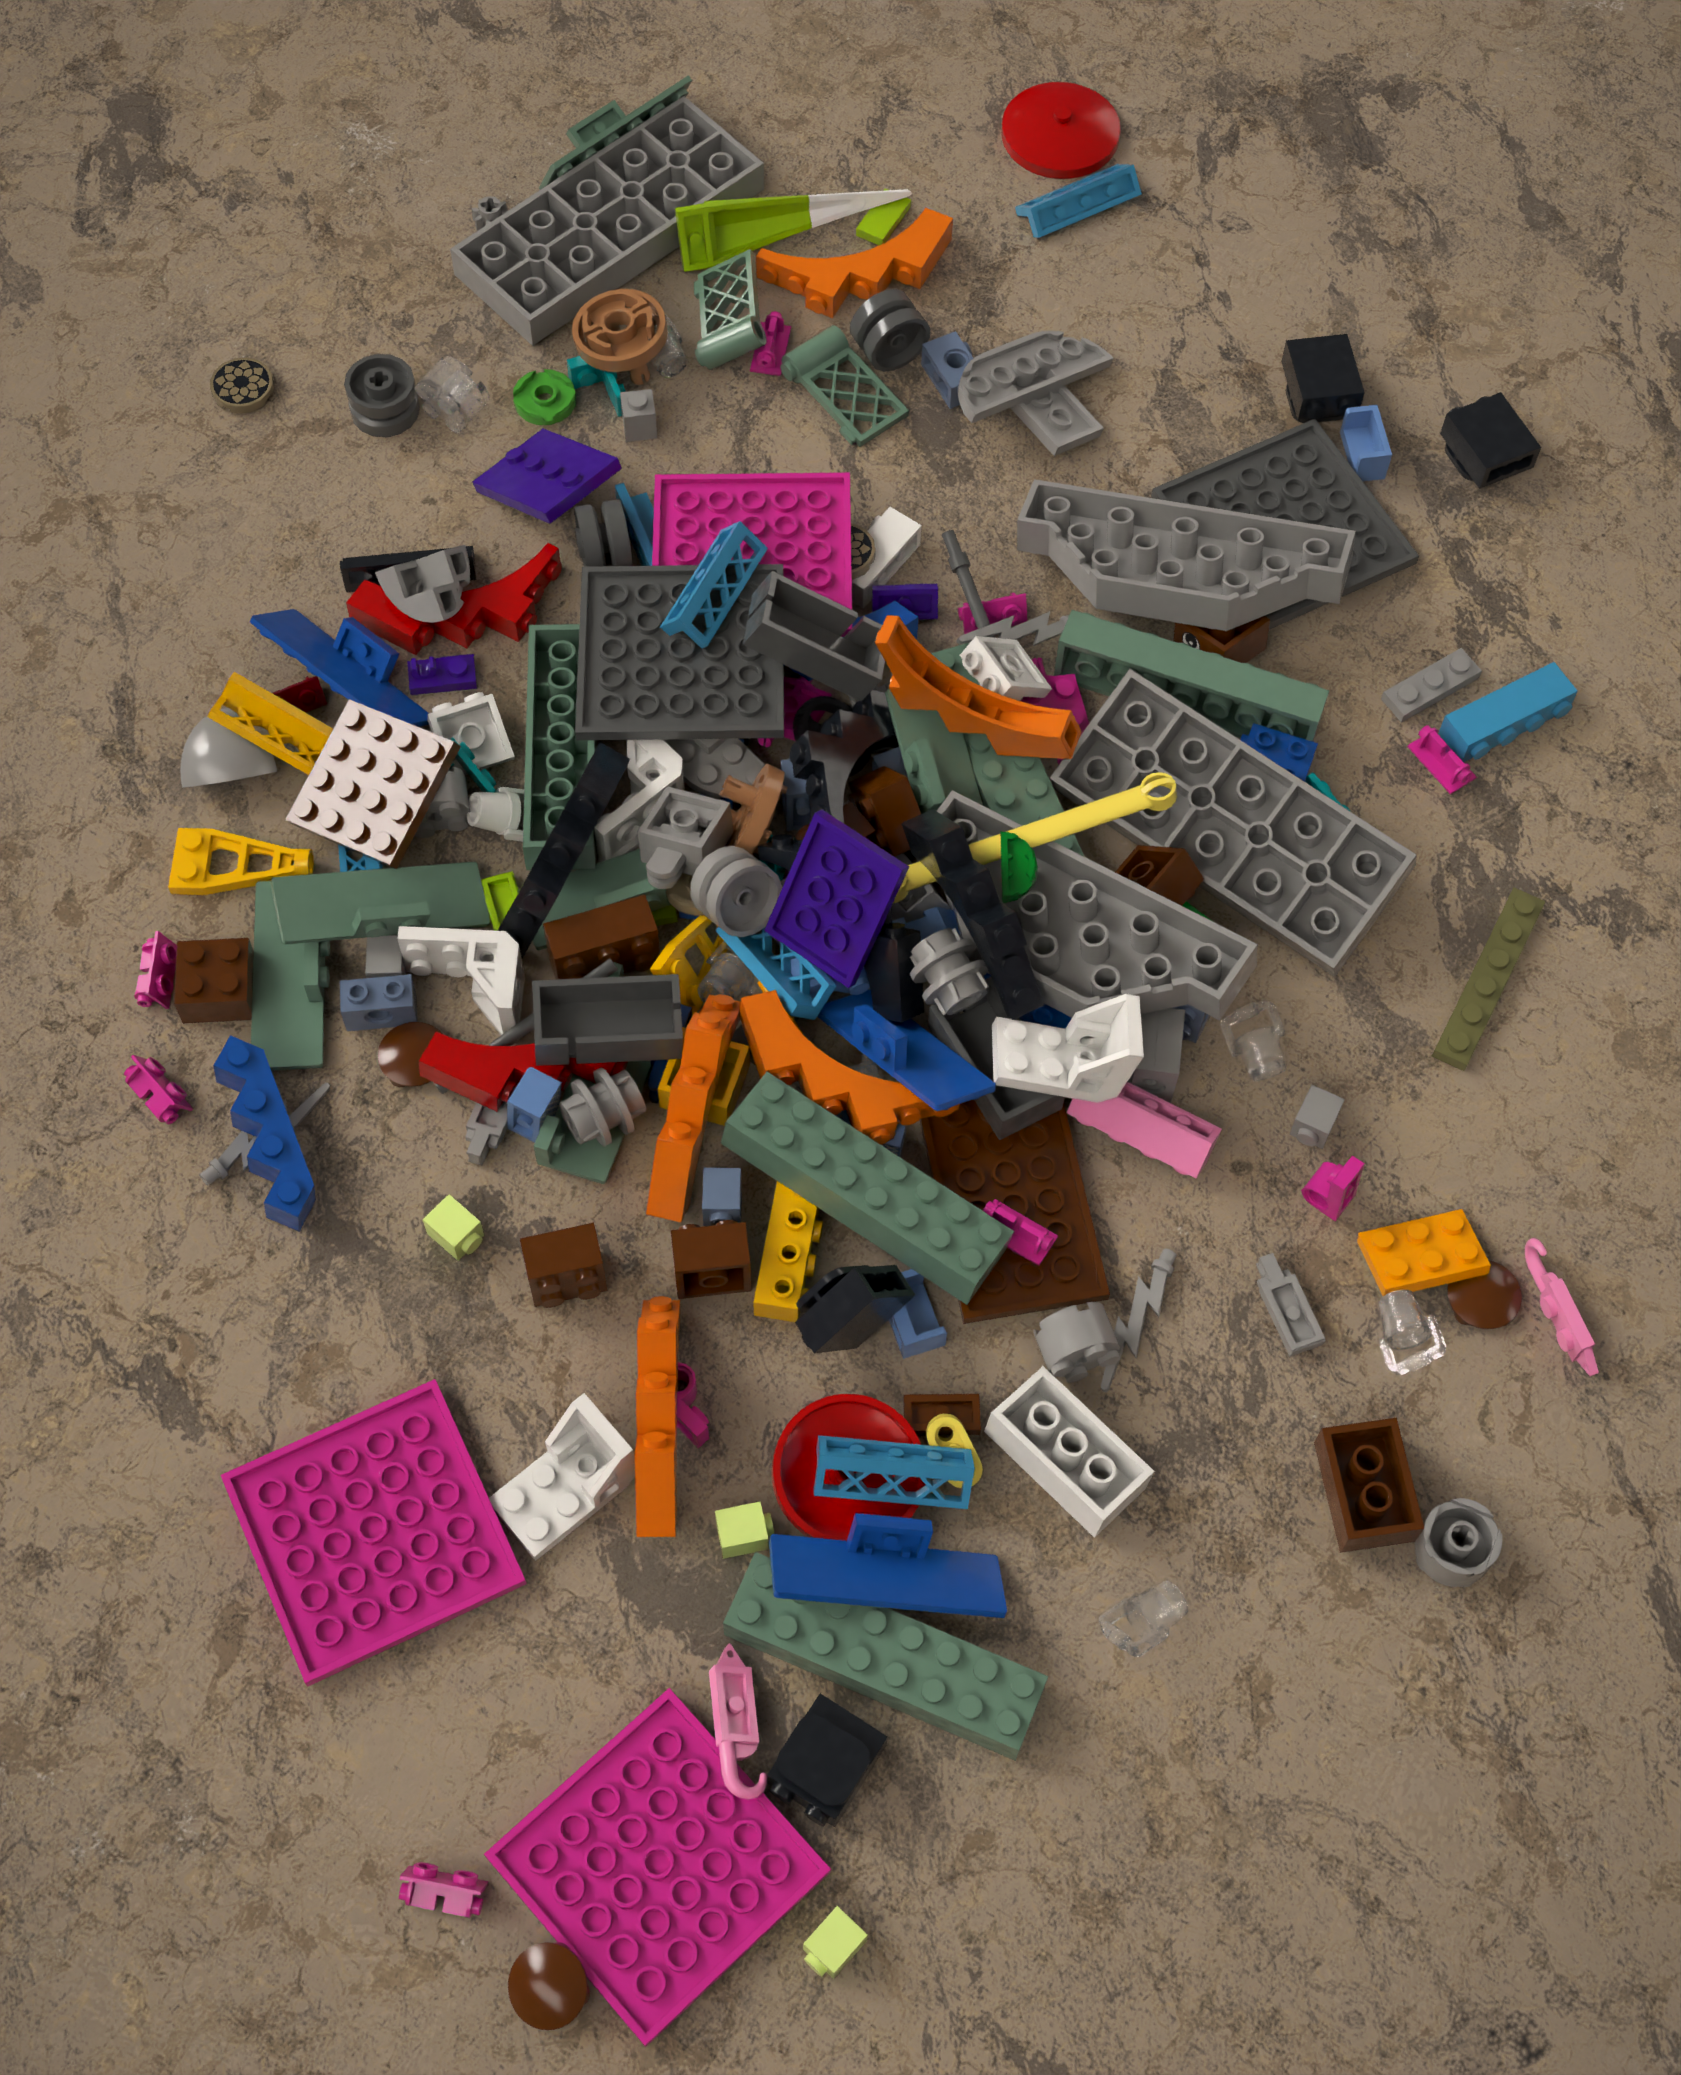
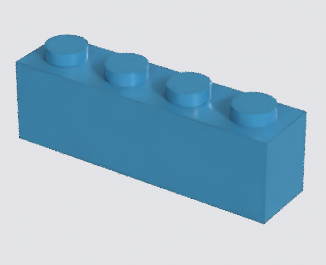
M1552 662L1445 715L1438 735L1463 762L1472 758L1477 760L1486 755L1491 748L1499 744L1502 746L1508 745L1519 734L1527 730L1533 732L1539 729L1545 721L1553 717L1559 719L1565 716L1572 709V703L1578 690L1557 664Z

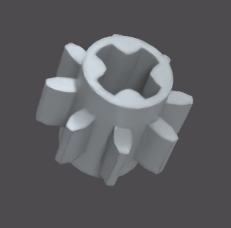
M493 196L479 199L478 208H472L473 221H475L476 230H480L506 213V202H500L499 199Z

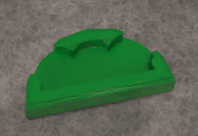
M1000 831L1002 902L1004 904L1016 901L1029 892L1036 881L1038 865L1034 850L1025 840L1019 838L1015 833Z

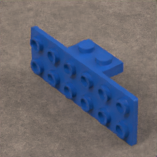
M295 609L253 615L251 617L250 623L260 630L259 632L262 636L273 640L282 647L285 654L296 658L306 666L309 673L320 677L329 684L331 690L335 693L417 727L429 725V713L388 682L400 653L355 618L343 619L337 637L334 640Z
M870 989L859 995H850L825 1003L817 1016L935 1111L947 1110L952 1106L978 1099L996 1090L995 1082L912 1019L902 1023L887 1020L873 1010Z
M855 1513L847 1541L771 1534L769 1539L773 1595L776 1598L1005 1618L1007 1613L998 1557L993 1554L929 1549L928 1546L933 1534L932 1520Z

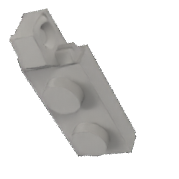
M503 1101L498 1112L476 1102L466 1125L467 1133L465 1138L466 1141L471 1142L466 1152L469 1157L468 1162L482 1166L489 1152V1147L497 1149L499 1143L502 1142L508 1128L506 1102Z
M1273 1253L1260 1257L1258 1263H1256L1261 1279L1257 1280L1259 1293L1289 1357L1323 1345L1326 1341L1325 1336L1296 1275H1291L1288 1269L1281 1271Z

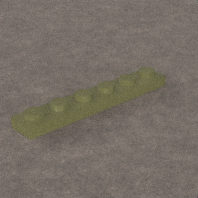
M1513 887L1432 1057L1465 1071L1546 901Z

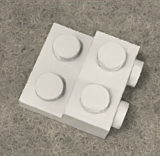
M975 636L960 654L963 666L972 677L978 680L980 686L1002 696L1021 701L1023 697L1045 698L1052 690L1049 683L1017 640Z
M483 692L474 693L465 697L464 703L454 706L450 702L443 703L432 708L433 712L428 714V722L432 733L447 739L453 737L458 744L464 742L474 754L475 758L472 761L479 770L514 760L515 756L493 694L484 696ZM455 759L453 761V763L455 764L454 767L461 769L465 773V775H467L468 773Z

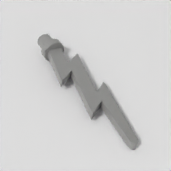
M1049 611L1012 628L1014 616L961 635L956 641L958 644L971 642L975 636L991 637L999 635L998 638L1018 640L1036 632L1033 646L1061 635L1069 615L1061 616L1059 621L1047 626L1050 615Z
M324 1083L289 1115L293 1130L297 1128L330 1090L329 1083ZM285 1099L283 1103H284V1106H285L286 1111H287V1105H286V1099ZM241 1131L218 1160L214 1158L209 1162L210 1167L199 1174L203 1182L209 1186L218 1178L223 1180L228 1176L227 1171L241 1155L245 1172L248 1168L247 1155L257 1137L254 1136L248 1142L247 1132Z
M1163 1249L1159 1259H1155L1151 1265L1153 1275L1150 1290L1138 1275L1127 1328L1118 1316L1114 1333L1120 1345L1118 1351L1120 1357L1125 1344H1127L1137 1359L1148 1304L1158 1318L1160 1316L1167 1277H1171L1174 1271L1172 1265L1177 1256L1170 1249ZM1119 1361L1105 1367L1101 1383L1103 1392L1109 1391Z

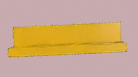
M236 672L229 678L222 695L207 716L307 775L310 774L315 764L314 761H317L333 728ZM223 706H226L236 712L239 717H231L222 712L221 709ZM253 726H260L266 729L269 735H262L255 731ZM284 744H292L298 748L299 752L288 750Z

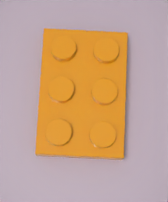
M1462 1209L1358 1233L1357 1243L1383 1298L1486 1275L1490 1271L1491 1264Z

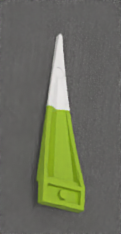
M908 189L713 200L704 201L702 204L675 208L682 268L684 272L711 268L749 249L754 251L828 222L909 197L912 193Z

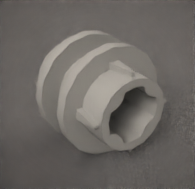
M955 928L940 930L923 939L912 949L911 953L913 955L910 957L915 966L910 972L914 983L929 982L930 986L924 991L922 997L927 1005L936 1003L943 1015H952L972 1006L986 995V988L989 987L984 978L988 971L984 960L970 962L968 959L977 948L973 940L962 939Z
M601 1067L593 1072L595 1085L587 1088L580 1079H577L571 1083L573 1095L559 1103L563 1118L580 1145L596 1138L605 1147L612 1143L610 1129L618 1126L625 1135H628L635 1131L632 1119L646 1111L642 1095L633 1078L626 1070L610 1076Z

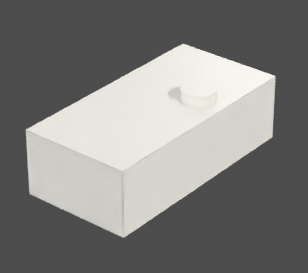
M1044 1366L991 1412L984 1430L997 1445L1094 1538L1146 1489L1155 1472Z

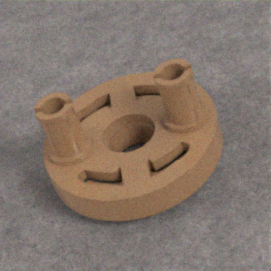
M616 289L593 297L580 308L573 321L572 335L579 356L587 364L596 369L609 372L629 370L631 381L634 384L642 385L641 375L643 374L644 380L647 383L651 376L647 363L656 357L664 347L667 340L668 327L664 310L654 297L639 290ZM620 325H628L625 329H620Z
M766 764L758 773L752 785L733 778L731 775L727 776L722 786L724 789L720 791V796L733 800L742 806L737 812L731 809L733 834L728 840L726 847L744 848L755 858L759 855L758 846L766 843L772 833L768 828L776 811V803L780 800L782 793L785 794L788 789L787 786L783 785L785 776L783 770Z

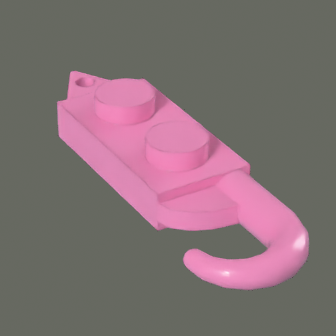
M1536 1238L1529 1239L1525 1245L1526 1263L1541 1293V1309L1548 1319L1551 1318L1557 1330L1556 1337L1559 1346L1564 1352H1568L1572 1362L1577 1361L1589 1376L1598 1374L1599 1371L1592 1349L1595 1343L1563 1279H1558L1553 1272L1547 1273L1539 1257V1254L1541 1256L1547 1254L1544 1245Z
M729 1643L724 1648L717 1664L709 1670L716 1747H719L721 1774L725 1786L735 1796L749 1800L757 1798L764 1792L767 1786V1774L761 1773L759 1782L754 1787L745 1786L738 1778L737 1761L749 1758L757 1750L759 1733L752 1668L744 1665L733 1646Z

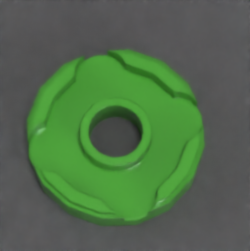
M544 369V372L536 373V370L527 373L518 380L513 390V402L518 415L525 421L536 425H552L561 422L572 413L576 405V392L572 381L565 374L552 369ZM543 393H548L552 395V397L547 400H540L537 398V396Z

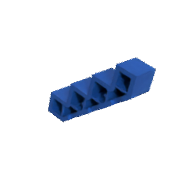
M230 1035L213 1065L216 1082L240 1092L230 1110L232 1126L257 1137L247 1155L249 1172L274 1182L264 1201L266 1218L300 1232L316 1201L312 1177L264 1050Z

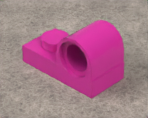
M1351 1156L1344 1166L1340 1163L1335 1165L1330 1162H1323L1301 1190L1304 1199L1323 1214L1336 1221L1356 1196L1365 1163L1354 1156Z
M678 1362V1380L685 1381L688 1386L686 1389L677 1392V1428L697 1448H700L709 1439L707 1426L709 1421L696 1406H693L691 1409L689 1408L697 1395L695 1373L687 1364Z

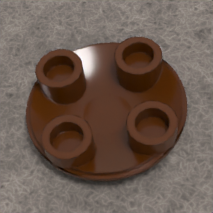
M408 1022L393 1028L384 1036L378 1048V1063L383 1074L394 1086L415 1087L431 1082L420 1076L419 1059L435 1032L442 1034L440 1030L427 1023Z
M1489 1260L1491 1264L1489 1274L1448 1283V1300L1459 1323L1481 1329H1496L1507 1326L1512 1322L1521 1307L1522 1293L1517 1279L1507 1268Z
M544 1942L533 1945L518 1956L511 1968L508 1979V1993L511 2004L517 2015L525 2023L536 2029L555 2030L568 2025L578 2016L590 1998V1989L587 1985L584 1967L578 1957L564 1943Z

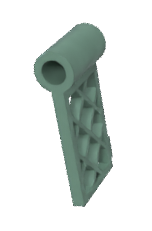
M749 249L699 273L698 280L693 283L694 296L699 299L702 339L697 342L695 356L701 366H706L709 370H712L764 346L767 342L765 331L760 323L755 254ZM746 264L739 276L734 274L738 267ZM720 277L713 288L708 287L709 281ZM729 280L734 281L726 293L721 292ZM743 285L748 286L740 298L736 297ZM716 298H720L721 301L714 311L711 310L710 307ZM731 302L735 303V306L728 315L723 314ZM745 307L749 308L750 314L737 319ZM718 320L723 321L718 329L711 332Z
M835 325L826 328L782 356L780 368L784 377L788 381H793L797 384L801 383L841 426L840 434L851 445L856 442L859 447L863 446L906 418L909 414L906 406L850 348L845 334ZM849 360L856 368V374L838 372V366ZM818 378L833 379L832 389L818 388L814 381ZM836 380L855 382L854 392L835 390ZM858 383L871 384L876 389V395L857 393ZM834 398L852 400L851 411L838 409L833 404ZM856 401L874 403L873 414L855 411ZM878 404L890 405L896 412L891 416L877 414ZM854 420L872 422V428L861 434L853 426Z

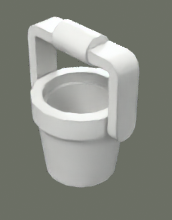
M500 787L496 789V792H474L469 798L471 812L467 813L468 823L470 826L504 835L506 840L523 842V830H517L521 818V801H524V789Z

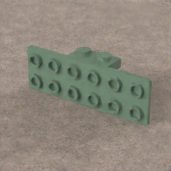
M689 75L627 116L616 101L613 100L568 129L566 135L576 149L550 166L539 189L541 190L683 96L686 97L689 94L687 89L693 80Z
M888 688L885 692L904 767L921 814L932 809L937 811L952 790L983 805L963 733L949 732L936 710L901 709Z
M640 849L596 863V869H579L570 872L559 896L543 923L644 894L646 895L651 912L671 906L666 897V889L655 888L648 882L647 863L641 862ZM543 923L533 939L535 948L538 951L547 948Z
M476 862L398 867L397 870L385 868L273 877L271 880L283 944L398 935L399 926L467 929L487 927L490 923L478 864Z
M260 881L256 883L251 1044L264 1050L271 1071L322 1068L324 1063L325 988L330 985L329 968L325 966V956H330V941L283 944L271 881Z

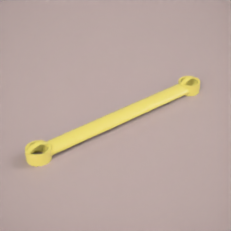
M1152 773L1146 776L1139 786L1006 832L1015 833L1019 838L1025 840L1030 847L1035 848L1145 809L1153 811L1167 810L1176 802V783L1172 776L1166 773ZM1158 786H1164L1171 790L1164 797L1156 798L1148 795L1152 789ZM1000 834L968 844L973 859L982 865L1001 859ZM920 861L907 865L909 869L893 903L903 900L910 890L937 881Z

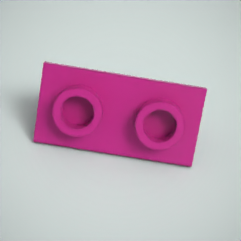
M773 311L766 316L765 322H761L767 342L764 346L754 350L750 372L781 376V359L786 354L791 326L784 325L781 313Z
M1010 593V596L992 599L987 602L982 601L990 624L1014 616L1011 626L1028 621L1025 593L1019 595ZM963 603V607L958 608V616L960 621L963 620L964 634H967L978 628L968 603Z
M1426 725L1418 733L1420 738L1407 747L1446 791L1452 794L1477 777L1470 770V765L1468 763L1465 764L1437 734L1438 730L1435 727L1431 728L1429 725Z
M155 931L154 938L147 939V942L142 945L139 970L149 972V974L138 976L134 997L137 999L139 1006L150 1007L152 1002L156 1001L165 1009H169L171 994L174 988L177 945L159 931Z
M136 1055L131 1056L137 1065H132L125 1070V1082L140 1099L145 1100L153 1092V1095L145 1105L160 1122L172 1124L177 1120V1112L180 1109L193 1110L191 1105L185 1100L186 1092L178 1084L169 1081L165 1077L164 1073L166 1070L156 1059L152 1057L145 1059Z
M996 1199L993 1202L989 1201L983 1210L1014 1231L1007 1248L1038 1266L1058 1238V1235Z
M418 1862L414 1866H408L400 1875L399 1880L409 1881V1883H402L399 1899L405 1900V1904L408 1906L435 1910L438 1895L444 1896L442 1912L471 1918L472 1914L480 1915L483 1898L476 1896L482 1894L489 1881L479 1880L478 1875L470 1871L458 1870L454 1874L439 1872L438 1866L434 1864Z

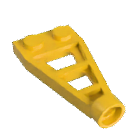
M178 828L168 888L171 894L209 895L256 886L257 882L271 881L273 877L313 874L314 854L312 849H291L216 829ZM217 849L235 852L239 856L237 868L230 873L210 874L212 852ZM251 854H260L273 857L271 869L260 872H248L249 856Z
M705 915L698 916L665 946L650 968L653 975L679 974L680 1002L682 1005L692 1007V1016L694 1012L697 1013L708 997L729 947L719 935L713 945L705 932L712 921ZM695 943L704 956V963L698 975H696L685 957L686 951Z

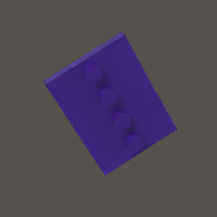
M543 428L519 447L508 451L503 459L472 481L478 493L551 524L620 471L622 467L617 457Z
M824 810L817 811L808 827L764 931L847 988H850L856 984L909 866Z

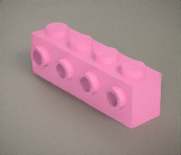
M1129 1082L1125 1084L1116 1098L1099 1103L1072 1098L1067 1110V1114L1075 1117L1081 1124L1093 1126L1107 1133L1111 1139L1117 1142H1125L1140 1150L1143 1155L1152 1159H1158L1172 1166L1178 1173L1190 1175L1194 1178L1198 1177L1206 1165L1222 1130Z

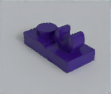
M937 583L872 586V612L896 601L918 616V620L938 619Z
M474 654L440 658L432 656L425 660L412 658L411 661H407L411 695L477 689Z

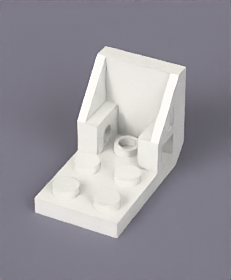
M663 739L627 740V757L630 758L628 775L631 784V794L614 812L603 815L594 827L598 862L626 854L639 846L637 831L667 786L685 791L683 758Z
M399 926L397 940L406 972H412L419 976H427L431 973L447 974L457 978L466 975L473 978L471 991L473 1001L500 1035L520 1022L525 974L519 944L506 931Z
M1124 994L1075 1012L1066 1029L996 1017L992 1023L994 1082L997 1086L1097 1103L1116 1098L1144 1057L1140 996Z
M585 1393L570 1404L546 1439L547 1452L489 1497L495 1513L535 1561L626 1489L635 1477L633 1449Z

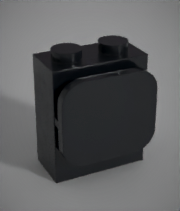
M1348 334L1286 340L1281 362L1287 380L1286 396L1291 414L1296 421L1306 423L1313 419H1316L1317 422L1343 420L1347 408L1361 406L1365 392Z
M1501 392L1490 397H1481L1476 402L1464 407L1453 408L1446 414L1440 432L1446 441L1445 453L1461 476L1467 480L1474 481L1479 489L1534 468L1541 450L1539 443Z
M897 1265L840 1267L823 1276L797 1301L796 1306L799 1311L805 1314L795 1324L802 1334L803 1342L812 1349L814 1354L857 1349L915 1296V1293Z
M820 1693L805 1717L799 1721L779 1752L775 1764L767 1774V1783L772 1786L770 1792L787 1804L794 1800L806 1808L804 1811L805 1816L816 1824L824 1827L826 1823H829L836 1827L887 1746L888 1736Z

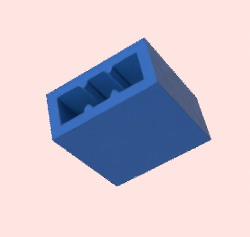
M1255 723L1251 727L1249 736L1242 734L1240 739L1304 782L1318 743Z

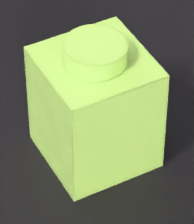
M450 1194L423 1219L427 1234L458 1261L465 1254L473 1253L482 1242L484 1233L481 1221Z
M761 1501L715 1511L723 1559L769 1549L768 1537L774 1534V1528L770 1512L763 1514Z
M836 1906L803 1943V1950L808 1954L804 1961L819 1976L822 1977L827 1972L834 1979L867 1942L868 1934Z

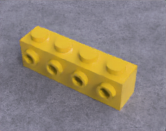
M778 1181L753 1301L754 1316L796 1322L799 1319L800 1313L796 1303L809 1290L804 1288L806 1276L813 1277L817 1255L811 1254L813 1242L820 1243L823 1221L817 1220L820 1208Z

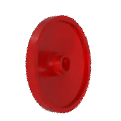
M1049 82L1032 86L1011 100L1003 114L1001 136L1003 145L1010 157L1024 169L1048 178L1072 179L1089 175L1105 166L1111 160L1119 143L1120 120L1111 103L1096 91L1074 83Z
M837 1394L821 1398L807 1405L789 1421L777 1442L773 1454L772 1484L776 1499L783 1513L803 1535L812 1538L847 1541L855 1513L912 1518L919 1505L814 1496L818 1435L921 1445L914 1429L895 1409L884 1402L868 1396ZM825 1470L824 1484L839 1485L848 1479V1476L842 1470ZM871 1473L861 1480L867 1488H878L887 1482L881 1474ZM908 1477L900 1485L905 1491L916 1492L925 1486V1483L920 1477Z

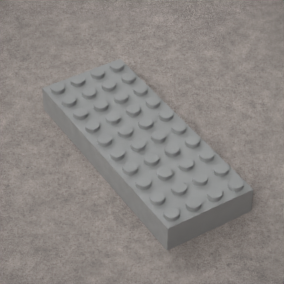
M683 96L452 247L450 252L454 275L534 346L575 318L580 308L590 299L601 293L618 289L680 247L675 208L702 204L704 201L752 198L764 190V163Z
M1132 669L1127 671L1081 734L1072 758L1063 759L1049 778L1056 791L1078 806L1139 786L1143 779L1152 773L1161 772L1172 776L1175 780L1177 791L1176 802L1172 807L1163 811L1145 809L1105 824L1137 845L1185 848L1204 878L1199 887L1334 977L1416 866L1417 855ZM1158 786L1152 789L1148 795L1156 798L1164 797L1171 790L1164 786Z

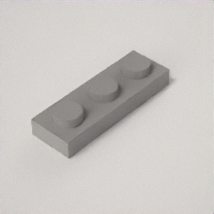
M1460 648L1383 692L1381 700L1402 723L1479 679L1482 670Z

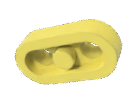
M951 1414L935 1416L929 1422L926 1429L929 1445L971 1449L975 1468L972 1486H974L980 1480L983 1468L981 1460L962 1422ZM942 1427H950L952 1434L948 1438H941L938 1435L939 1430ZM948 1480L953 1486L962 1488L963 1481Z

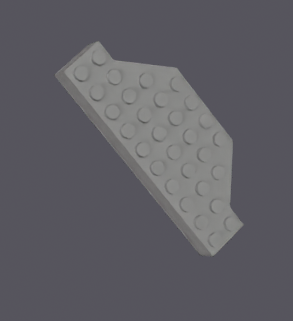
M1034 479L1017 519V551L1049 556L1096 609L1228 631L1304 599L1340 604L1352 563L1356 531Z
M953 790L937 810L938 813L962 826L968 844L1000 834V831L1006 832L1022 826ZM1054 841L1032 848L1038 865L1036 881L1024 896L1016 901L1004 904L1017 913L1027 942L1024 948L1045 1004L1072 1018L1075 1012L1124 994L1140 996L1141 1014L1189 1004L1218 1020L1222 1018L1257 967L1258 944ZM1000 859L983 866L989 869L999 900L1002 902ZM953 905L960 937L973 940ZM978 948L968 958L970 962L983 960Z

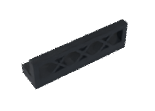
M466 546L470 566V581L476 580L473 546ZM445 549L343 558V561H340V570L346 592H355L364 580L381 586L375 572L394 565L414 561Z

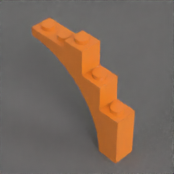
M925 208L920 216L898 236L872 249L841 257L804 258L780 254L761 248L756 255L757 278L766 283L777 285L794 294L804 296L805 308L833 318L849 293L860 299L868 300L873 295L886 290L892 279L921 289L952 240L953 218Z
M886 616L881 630L877 633L875 644L893 674L890 679L889 689L901 709L936 710L949 732L986 734L997 755L1058 759L1072 758L1082 731L1071 710L1054 709L1017 701L990 691L966 679L927 651L907 629L900 616Z
M776 990L741 998L739 1017L760 1079L766 1072H769L787 1085L799 1081L804 1096L834 1115H837L842 1110H846L852 1127L880 1145L887 1143L890 1139H894L896 1126L899 1123L911 1125L922 1118L934 1115L944 1117L959 1109L960 1104L952 1106L947 1110L935 1111L900 1082L883 1080L863 1074L832 1059L810 1042L796 1027L782 1006Z
M709 994L700 1013L694 1012L686 1027L681 1065L671 1083L666 1122L656 1141L646 1210L647 1215L682 1223L690 1206L696 1168L713 1096L731 1039L740 1020L741 1001H736L728 995L719 994L714 996Z
M665 1296L643 1300L641 1317H639L637 1328V1437L635 1445L637 1537H676L677 1380L681 1313L680 1300H672Z

